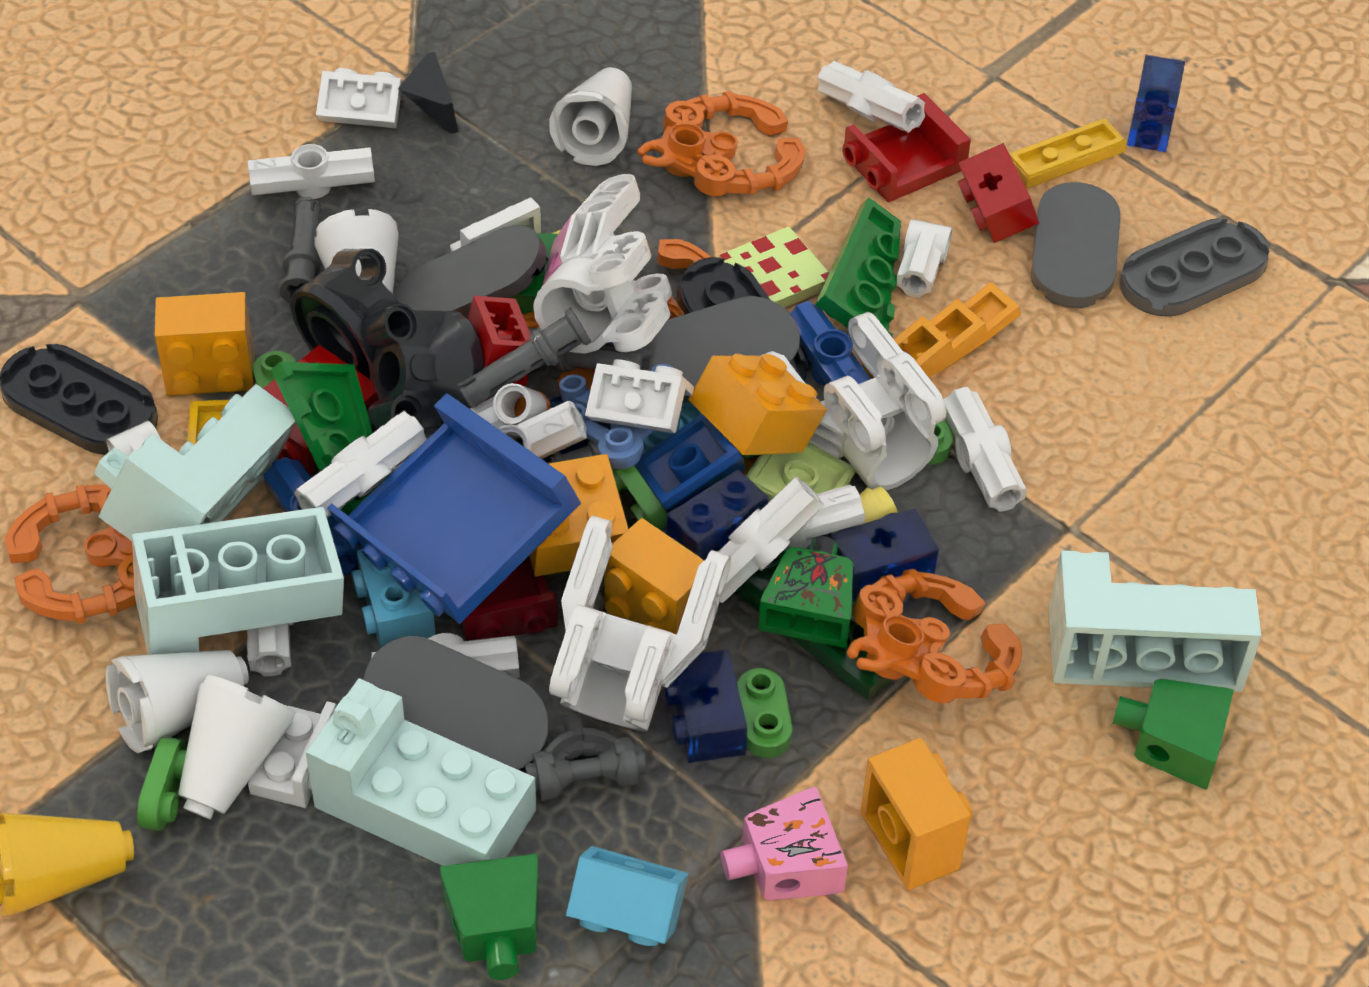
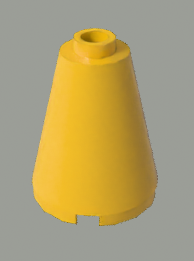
M0 812L1 917L16 915L125 872L126 861L134 860V845L130 830L122 831L118 821Z

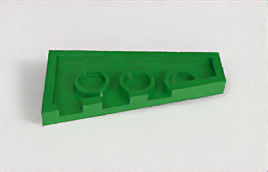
M870 197L859 207L815 305L846 328H848V322L851 318L870 312L893 338V333L889 332V323L894 319L895 305L891 304V293L897 285V275L893 272V266L899 257L901 221Z
M279 362L271 369L320 472L332 464L331 460L349 444L361 436L367 438L373 434L354 364ZM375 489L362 498L356 496L340 510L349 515Z

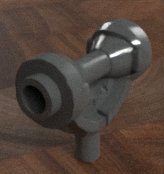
M577 713L569 714L564 718L563 723L566 732L559 734L545 751L534 752L532 754L533 763L524 765L525 773L535 777L536 792H538L541 802L553 800L573 781L602 776L603 778L616 781L618 785L630 787L638 785L639 775L646 774L647 772L642 745L634 746L630 736L616 738L607 732L595 728H585L581 715ZM582 754L584 756H597L594 758L569 762V760L579 757V755Z

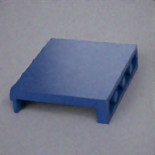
M447 393L434 405L444 424L349 515H346L332 503L327 509L338 523L333 530L345 544L352 549L360 545L363 548L361 550L362 554L374 567L380 571L385 567L392 570L389 574L403 590L411 593L416 589L421 593L419 595L420 600L431 612L438 617L445 612L460 624L581 502L565 475Z

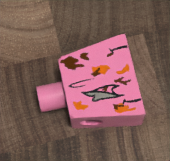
M817 787L806 789L749 813L743 822V845L720 852L721 864L726 879L729 881L754 874L762 897L769 901L838 894L845 890L848 864Z

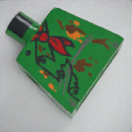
M818 536L811 541L809 550L798 547L786 549L762 595L758 630L847 648L852 609L853 561L847 557L837 556L839 546L836 541L829 537Z

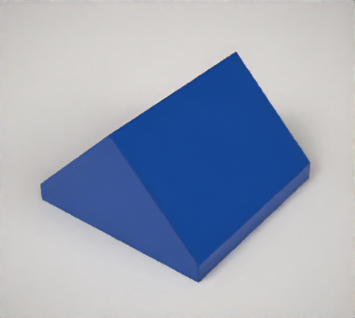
M703 414L676 431V434L673 433L642 454L638 463L634 465L671 519L746 469L739 451Z

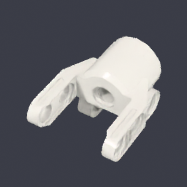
M622 174L603 181L574 212L560 254L562 264L537 292L534 300L535 319L541 330L563 318L565 310L571 307L592 343L587 346L581 343L569 352L590 353L599 350L607 342H613L615 350L619 352L641 349L653 340L671 315L667 301L671 297L672 291L666 275L656 273L634 280L651 258L644 233L633 231L616 236L613 233L640 201V192L634 175Z
M866 312L851 318L848 322V330L853 342L854 353L874 378L858 384L852 377L845 376L826 384L824 387L825 400L820 403L827 409V412L809 443L836 458L845 456L869 488L873 490L881 486L887 491L912 479L933 458L938 448V437L934 434V429L937 423L944 421L946 418V406L939 390L917 362L908 353L902 351L872 313ZM774 351L765 353L774 355L784 361L787 365L786 370L797 381L805 384L784 355Z
M592 515L586 524L561 600L566 633L553 669L549 692L551 695L561 697L560 705L570 710L613 725L647 732L661 686L668 688L706 647L728 577L731 555L711 550L707 559L699 565L676 635L666 630L643 625L593 609L613 548L611 541L613 524L611 520Z

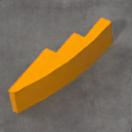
M990 282L964 304L958 298L955 299L930 321L922 315L895 337L894 341L903 352L908 353L917 362L928 378L987 342L1021 316L1020 307L994 283ZM862 364L861 366L864 368L866 373L869 375L871 379H873L874 377L872 376V374L868 371L865 365Z

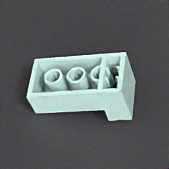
M255 384L243 397L235 394L221 413L222 418L220 420L212 417L204 425L197 436L198 442L195 445L188 441L179 451H176L157 436L151 434L143 442L141 448L134 450L130 455L113 448L99 461L94 471V474L111 488L98 517L131 541L132 534L224 521L263 480V474L277 460L296 425L289 407Z
M324 507L132 534L134 591L147 655L199 652V637L342 615L344 577Z
M1061 550L1048 607L1053 683L1153 688L1154 681L1161 678L1233 689L1234 692H1243L1261 639L1256 589L1193 587L1183 584L1150 585L1137 582L1111 583L1108 552L1080 553L1078 551Z
M358 678L348 694L342 698L334 709L333 715L306 751L315 808L442 866L506 858L536 811L535 777L404 720L401 696L382 690Z

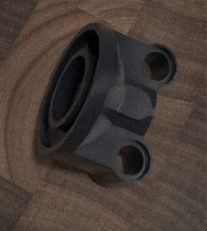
M343 249L336 253L328 268L292 294L290 308L294 323L303 341L311 351L320 345L345 363L354 364L358 372L373 381L372 364L375 349L369 347L362 338L361 322L363 317L370 311L399 304V302L382 283L386 274V262L379 251L374 249ZM357 260H359L361 263V273L359 277L356 273Z
M402 303L370 311L363 317L361 322L362 338L369 347L375 349L372 378L379 400L371 404L367 412L373 433L395 417V412L399 415L405 411L408 415L414 416L424 428L425 434H434L444 424L434 405L447 393L469 409L471 408L457 384L483 370L484 358L480 339L468 319L455 311L413 310L408 305Z

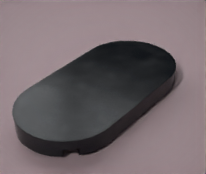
M717 257L704 258L691 264L684 273L677 288V303L684 312V315L746 296L762 297L769 300L770 298L748 269L736 262L734 266L724 263L725 259ZM799 344L798 351L790 364L801 379L805 381L808 370V358L804 348Z
M46 344L47 349L35 350V346L25 348L11 356L1 369L0 389L5 404L12 411L89 452L106 455L109 452L106 442L108 438L146 421H150L155 428L157 426V409L151 392L147 388L70 347L60 344Z

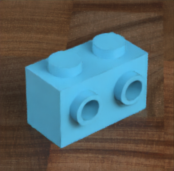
M358 550L359 570L351 571L357 599L365 597L368 605L361 607L367 635L376 633L379 648L401 637L419 636L430 638L434 636V613L420 600L419 595L421 593L416 589L411 593H407L389 574L392 570L388 567H385L382 571L378 570L366 559L361 550Z
M591 846L579 857L566 916L579 919V924L582 927L592 931L607 932L611 928L628 933V939L637 944L645 946H656L658 942L665 944L675 932L689 873Z

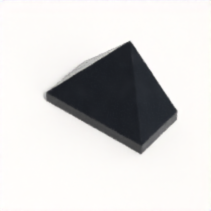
M427 53L399 86L398 90L449 133L458 132L453 103L436 53Z

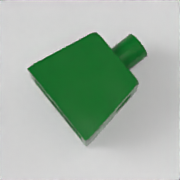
M1160 678L1154 681L1148 704L1120 696L1112 724L1140 731L1134 753L1137 760L1195 786L1207 789L1216 765L1234 690L1225 687Z
M537 853L440 866L443 900L463 959L469 962L486 960L488 976L494 980H505L517 975L519 972L517 955L532 953L537 948L539 900Z

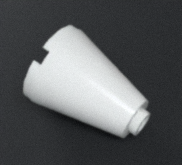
M612 67L604 68L556 103L549 118L550 135L561 152L565 149L575 157L573 161L583 165L599 166L613 161L624 149L629 135L632 83L623 71Z
M354 209L345 210L329 216L316 228L315 248L325 269L330 266L333 257L338 251L343 249H374L379 251L385 259L386 274L382 283L393 294L399 232L396 221L389 214L379 210L368 209L369 216H355ZM359 260L356 263L358 277L361 273V263Z
M230 650L120 656L112 659L111 661L114 664L108 665L105 671L106 690L112 714L121 711L127 726L118 728L129 748L136 753L149 751L157 746L162 737L171 738L192 725L199 686L207 674L242 686L249 681L248 669L244 660L240 656L236 657Z
M207 674L199 686L178 795L186 799L183 808L210 820L214 811L225 814L291 725L295 711L265 695L262 698L248 691L247 687Z

